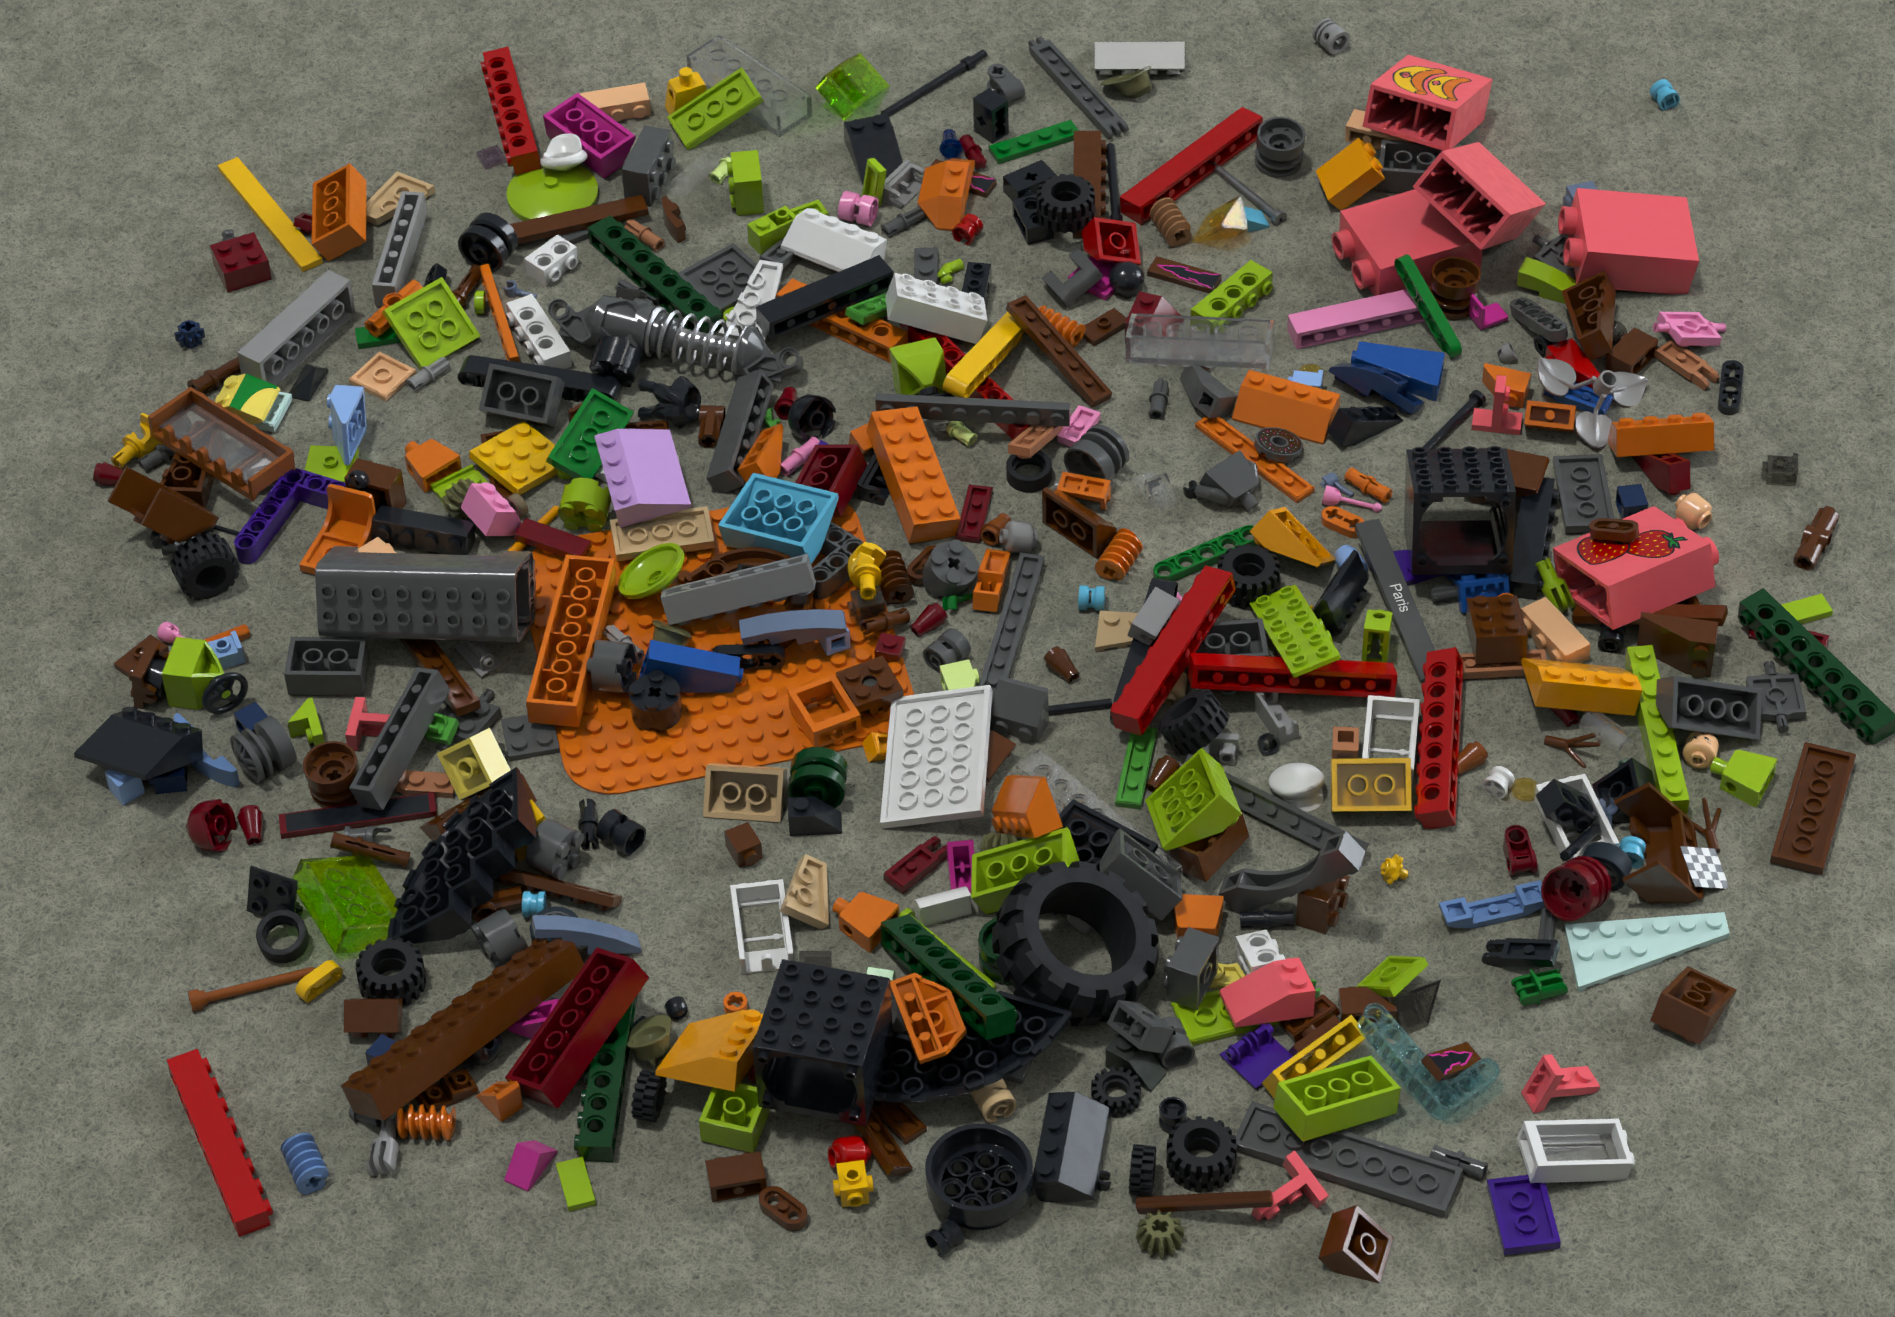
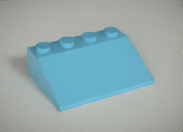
M753 473L718 524L726 546L738 549L749 547L767 548L782 552L790 557L808 554L812 564L822 549L839 495L838 493Z

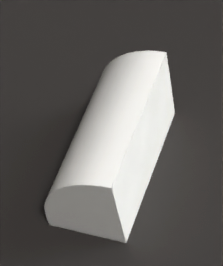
M964 886L914 899L913 908L918 921L927 926L972 914L971 894L968 888Z

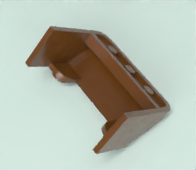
M126 466L107 500L109 503L133 514L135 522L162 534L160 538L174 545L175 541L181 543L214 527L219 519L217 515L187 496Z
M1649 782L1615 799L1614 804L1630 817L1629 830L1631 835L1642 839L1646 844V866L1623 877V882L1634 890L1642 900L1648 903H1693L1703 898V887L1694 886L1680 846L1697 847L1696 831L1691 819Z

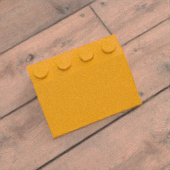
M1522 658L1521 664L1535 706L1635 716L1642 694V688L1637 675L1621 667Z
M752 1009L740 1010L689 1023L656 1069L655 1075L735 1092L754 1064L753 1043L763 1014Z

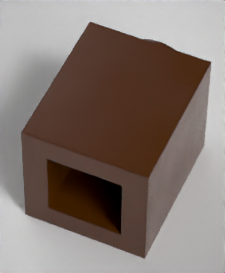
M748 822L724 831L726 848L739 868L745 865H754L760 859H763L762 844Z

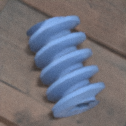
M299 1133L286 1139L281 1144L280 1150L289 1167L297 1190L301 1194L307 1195L323 1189L325 1179H327L329 1173L325 1167L324 1160L321 1159V1153L318 1151L313 1135L310 1133Z

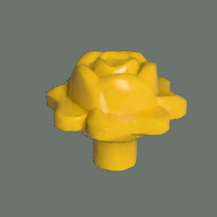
M1397 854L1392 858H1386L1380 867L1383 880L1389 885L1398 878L1405 880L1408 876V870L1403 868V857H1399Z

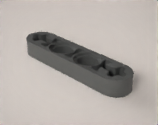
M1517 298L1510 302L1511 315L1548 341L1559 342L1568 337L1567 324L1531 299Z

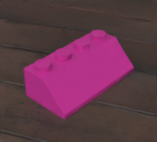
M578 92L543 115L546 135L551 139L561 134L571 133L577 135L580 138L582 150L587 153V159L583 163L603 178H606L622 167L636 140V136Z

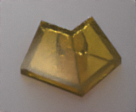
M1238 196L1210 211L1191 241L1199 243L1233 238L1249 230L1242 198Z

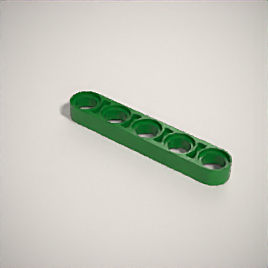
M1408 254L1396 258L1394 261L1395 269L1439 347L1450 356L1448 357L1449 359L1462 353L1461 344L1413 259Z
M1254 525L1240 527L1156 563L1153 567V578L1174 582L1202 570L1205 565H1214L1218 563L1223 553L1226 554L1228 549L1222 547V545L1227 543L1234 546H1245L1246 544L1256 546L1257 544L1253 539L1247 540L1244 538L1245 535H1252L1249 531ZM1207 552L1213 554V556L1204 558L1201 554ZM1185 561L1190 562L1192 565L1183 567L1179 564ZM1168 571L1171 574L1168 576H1161L1158 574V572Z

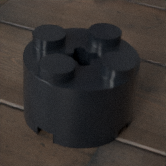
M604 336L602 341L600 338L597 341L589 368L594 374L616 377L620 380L622 386L630 388L636 379L643 351L637 345L635 348L630 346V341L617 336Z
M653 670L649 674L641 676L629 686L632 719L638 727L650 731V728H658V731H664L672 728L679 722L682 712L681 691L678 682L673 677L664 674L661 670Z

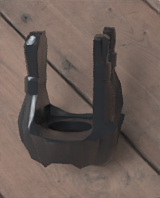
M678 377L671 386L646 379L639 381V390L641 392L653 393L659 402L654 408H639L638 417L640 420H670L675 427L680 429L698 417L702 399L699 389L687 377Z

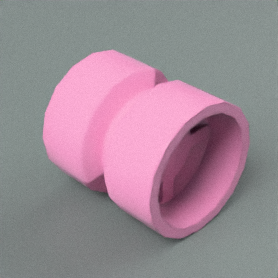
M844 191L838 206V218L849 222L856 220L858 224L872 226L878 213V198L868 195L860 197L859 193Z

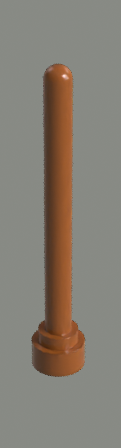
M316 968L300 969L209 992L199 991V989L188 991V997L192 1006V1012L203 1010V1007L208 1006L209 1002L300 981Z

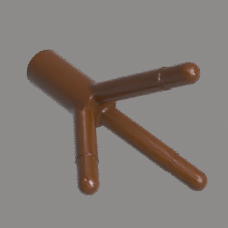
M1595 733L1568 740L1546 735L1544 739V745L1564 749L1582 768H1586V764L1571 747H1599L1600 743L1582 742L1595 738Z
M1704 797L1702 798L1706 828H1702L1693 821L1692 823L1695 830L1705 836L1708 848H1715L1716 853H1718L1720 848L1715 830L1722 810L1721 808L1716 809L1711 823L1707 798Z

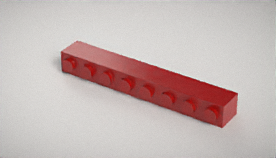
M1244 107L1238 109L1127 192L1123 193L1120 196L1121 214L1143 225L1151 219L1150 210L1158 200L1171 198L1175 201L1214 172L1216 166L1212 165V162L1222 166L1255 142L1258 128L1263 123V116Z
M1205 565L1201 573L1196 575L1192 587L1184 594L1177 610L1172 612L1166 627L1161 629L1158 639L1148 649L1145 659L1141 665L1137 666L1134 676L1124 686L1123 693L1117 702L1113 703L1110 714L1115 728L1140 736L1144 734L1189 664L1190 652L1196 653L1234 594L1236 587L1231 572Z
M1191 652L1188 669L1190 686L1195 689L1368 697V695L1395 697L1398 676L1393 663L1337 660L1294 678L1281 657Z
M198 1049L167 1059L170 1076L238 1237L271 1226L269 1216L273 1215L271 1205L268 1199L263 1200L261 1197L264 1194L263 1187L259 1178L254 1179L252 1176L255 1173L254 1166L250 1157L245 1159L243 1155L246 1153V1148L242 1138L235 1137V1133L238 1132L233 1117L227 1118L226 1113L229 1112L225 1098H219L217 1093H220V1088L216 1078H210L209 1076L212 1070L207 1057L201 1058Z

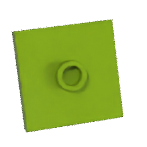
M310 445L305 471L345 483L344 477L358 458L359 449L357 448L350 465H345L336 446Z
M1388 956L1356 987H1367L1379 996L1395 997L1428 966L1425 957Z

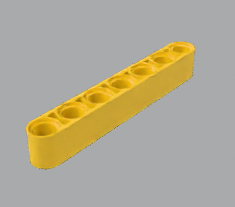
M1008 311L947 374L942 386L943 391L956 397L968 398L1021 342L1025 331Z

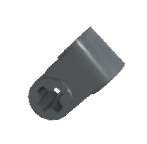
M993 64L989 66L988 76L990 79L987 83V88H991L1007 99L1008 104L1025 96V88L1022 82L1004 65Z

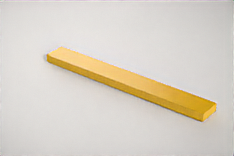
M238 157L217 165L218 171L302 272L323 263L322 257L298 228L293 226V222Z

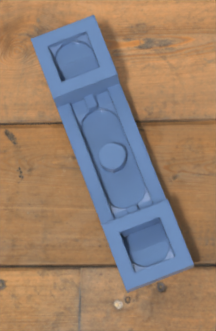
M179 713L174 715L175 722L189 723ZM203 751V759L191 763L199 772L218 783L231 787H238L240 785L237 769L223 756L213 760Z
M1538 880L1516 885L1514 893L1470 903L1466 902L1465 897L1440 902L1439 908L1447 926L1454 928H1478L1518 919L1545 906L1541 895L1542 882Z

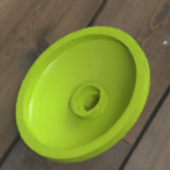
M663 543L641 553L622 572L618 581L620 593L625 598L643 599L662 592L663 589L672 584L681 571L684 562L683 550L675 543Z

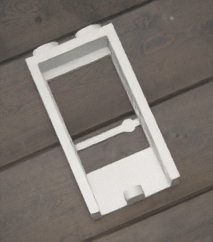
M1368 695L1362 758H1369L1370 752L1394 753L1401 756L1409 755L1408 758H1411V784H1413L1420 699ZM1373 719L1411 722L1409 751L1405 749L1370 748Z
M1586 774L1559 779L1558 781L1588 794L1599 817L1593 824L1598 825L1601 829L1599 833L1601 840L1594 842H1606L1619 847V841ZM1547 781L1536 785L1534 801L1561 853L1570 845L1567 837L1580 835V833L1571 832L1565 834L1560 824L1546 818L1536 794L1550 783ZM1589 842L1587 845H1585L1572 858H1575L1577 856H1583L1587 846L1592 844L1593 842Z
M783 879L730 885L741 975L776 971L779 969L782 959L794 961L787 914L780 912L783 934L775 933L771 936L743 939L739 908L779 903V909H781L785 898ZM784 938L785 948L745 952L744 943Z

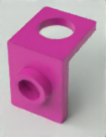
M1474 294L1470 295L1469 316L1480 330L1508 321V315L1497 302L1484 307Z

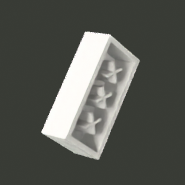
M894 273L885 296L888 320L974 344L979 342L987 323L983 297L977 293L959 291L952 286H940L930 280L922 281L915 279L909 274L901 275Z

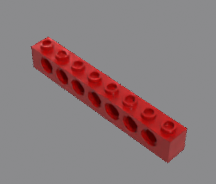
M509 47L483 52L484 62H480L508 167L513 166L515 175L542 169Z
M1456 647L1429 651L1426 655V663H1423L1425 682L1422 683V694L1424 702L1420 704L1423 723L1419 724L1422 740L1418 744L1420 763L1417 764L1419 784H1416L1418 804L1414 806L1416 819L1421 821L1425 829L1455 826L1464 668V662Z

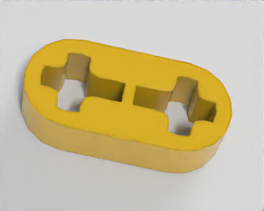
M327 960L299 981L295 988V993L302 1000L309 1003L342 978L343 969L334 961Z

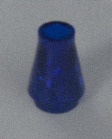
M947 129L942 134L940 153L947 159H955L962 152V145L955 131Z

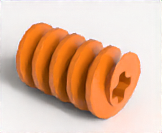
M1045 305L1038 308L1073 348L1080 343L1085 333V325H1078L1077 321H1070L1069 317H1063L1061 313H1055L1051 308L1047 310Z
M1126 528L1119 529L1095 564L1096 573L1107 580H1123L1133 565L1134 560L1137 559L1143 550L1141 541L1131 530Z
M409 1104L407 1111H404L402 1107L396 1114L398 1133L402 1139L407 1138L410 1133L412 1139H417L419 1134H421L422 1139L427 1140L432 1134L434 1140H439L441 1135H443L444 1140L449 1141L453 1136L456 1126L455 1106H453L450 1114L447 1113L445 1105L442 1106L440 1113H436L435 1105H431L428 1113L425 1112L424 1104L420 1105L418 1112L414 1111L413 1104Z

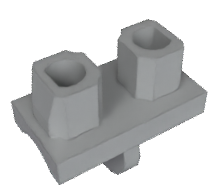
M1221 732L1211 743L1202 749L1208 754H1219V761L1221 763L1232 764L1235 755H1238L1239 734Z

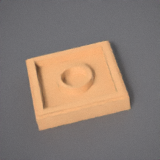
M379 351L349 378V383L354 386L364 387V391L387 401L406 384L408 378L417 373L416 369Z

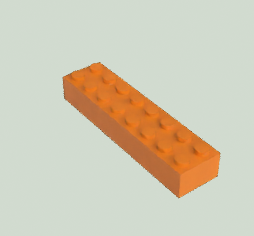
M565 555L526 700L529 723L580 726L591 683V673H587L586 669L587 661L589 658H593L596 640H602L617 582L615 559Z

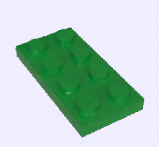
M592 388L547 457L546 462L573 478L593 479L602 465L594 435L615 429H625L634 411Z

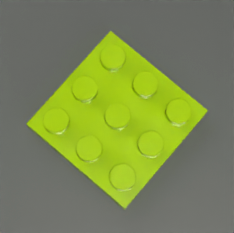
M443 277L389 306L382 312L419 370L423 366L428 367L441 357L446 358L481 336Z

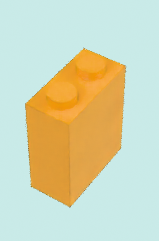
M1360 138L1356 139L1316 170L1328 201L1339 210L1346 209L1385 179L1381 171L1383 166L1375 157L1376 150L1369 142L1365 144Z

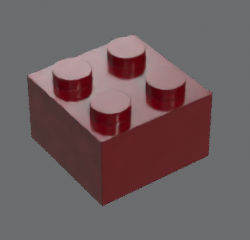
M254 232L210 245L214 267L227 293L272 279L269 261Z

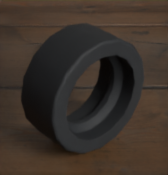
M1040 450L1027 459H1022L1012 454L1006 462V480L1017 491L1024 493L1040 491L1047 487L1052 480V461L1047 454ZM1033 464L1041 467L1044 471L1035 476H1023L1015 472V469L1023 465Z
M290 910L271 912L262 918L257 926L256 939L263 955L275 963L295 961L304 954L308 947L309 934L302 918ZM281 924L293 925L298 931V938L295 943L285 949L271 948L267 941L269 932Z

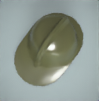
M1152 66L1106 79L1101 82V85L1114 84L1123 96L1138 98L1152 90L1148 70Z
M659 620L653 621V640L686 647L690 639H692L688 631L676 625H669L667 622Z
M656 1015L642 1020L633 1027L627 1046L633 1049L639 1060H649L651 1065L655 1066L659 1061V1057L670 1051L669 1033L672 1026L671 1018L666 1015Z

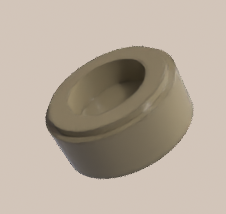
M514 493L506 498L519 518L528 514L527 504L519 494Z

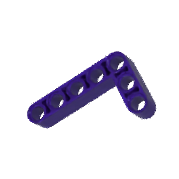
M295 468L294 471L291 469L281 476L236 536L234 545L238 561L242 564L256 562L300 501L328 510L326 490L328 485L335 484L346 487L345 483L299 468Z

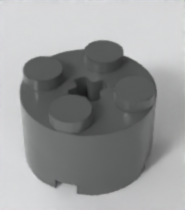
M960 540L943 542L932 550L923 566L922 581L927 590L937 597H940V595L944 597L961 596L967 591L979 569V563L973 552Z
M596 640L593 658L588 659L586 666L587 673H591L592 690L629 693V686L636 680L637 672H632L633 663L638 664L637 650L634 644Z
M546 819L536 828V832L539 834L535 841H532L527 846L526 863L541 873L557 880H562L570 868L575 870L580 864L581 856L579 851L584 840V834L555 820Z
M501 909L471 926L473 934L477 940H480L477 942V945L483 955L492 957L489 959V962L493 969L505 965L512 960L514 954L528 948L524 937L520 936L517 930L518 926L506 909Z

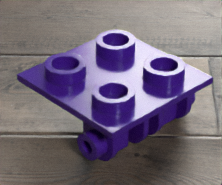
M1269 1023L1259 1025L1258 1029L1247 1033L1246 1036L1240 1038V1041L1234 1045H1229L1228 1049L1220 1053V1056L1255 1089L1263 1085L1262 1082L1271 1072L1293 1057L1272 1037L1274 1029Z

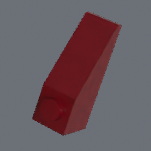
M1673 453L1632 456L1655 487L1666 491V494L1678 495L1683 490L1691 489L1690 460Z

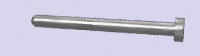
M1214 162L1211 163L1216 166L1214 172L1271 218L1272 224L1276 226L1286 221L1287 214L1285 212L1275 210L1220 165Z

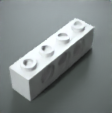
M533 294L506 303L507 313H505L508 325L509 327H514L518 341L523 340L525 351L528 356H533L535 365L561 369L572 367L569 348Z

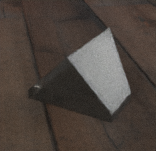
M1441 980L1407 985L1395 997L1381 996L1396 1006V1024L1403 1035L1428 1027Z

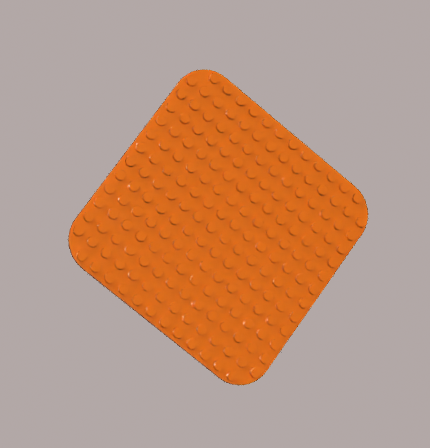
M849 504L846 506L841 517H832L831 522L866 542L859 518ZM730 507L709 511L715 548L684 552L682 569L667 588L685 584L684 577L708 560L724 552L738 549L724 544L718 524ZM611 529L577 535L591 541L592 547L585 556L615 559L617 582L605 627L608 625L616 626L624 635H629L632 638V642L642 649L646 655L649 642L653 640V621L659 620L668 623L661 601L662 592L643 599L625 598L618 589V581L624 569L633 560L616 561ZM540 548L532 551L533 559H535L537 608L535 609L534 624L530 630L537 659L565 557ZM819 552L811 564L812 568L826 556ZM851 580L826 599H816L813 597L814 609L844 611L846 627L850 631L851 648L827 656L818 640L800 645L795 641L785 649V663L783 666L775 669H743L741 683H736L733 693H681V718L670 729L658 731V728H650V731L641 729L632 719L629 693L594 691L590 683L580 726L555 725L560 754L567 775L575 784L585 790L612 795L705 778L706 765L709 763L766 766L792 761L796 753L813 746L789 709L788 691L818 681L821 678L834 674L836 676L838 671L874 659V650L880 634L895 635L893 627L886 632L880 630L868 635H864V631L861 632L860 621L862 619L878 616L883 611L888 612L880 586L875 587L876 596L871 600L861 598L860 588L855 586ZM786 599L780 602H773V600L763 602L761 606L756 608L742 607L731 614L718 613L706 620H701L700 618L693 619L688 624L678 627L688 631L692 636L686 647L712 652V649L718 645L743 644L739 620L775 613L782 607ZM602 636V640L609 641L604 636ZM837 638V639L831 640V643L836 642V641H838V640H840V639ZM743 655V656H742V657L745 658V659H752V658H754L753 655ZM901 656L899 662L886 660L903 688L904 696L914 695L903 657ZM644 658L638 664H633L632 672H637L636 680L639 678ZM834 695L805 706L815 723L845 713ZM890 708L887 712H884V710L878 711L877 716L871 713L860 712L861 733L824 747L836 752L863 747V740L871 732L888 734Z

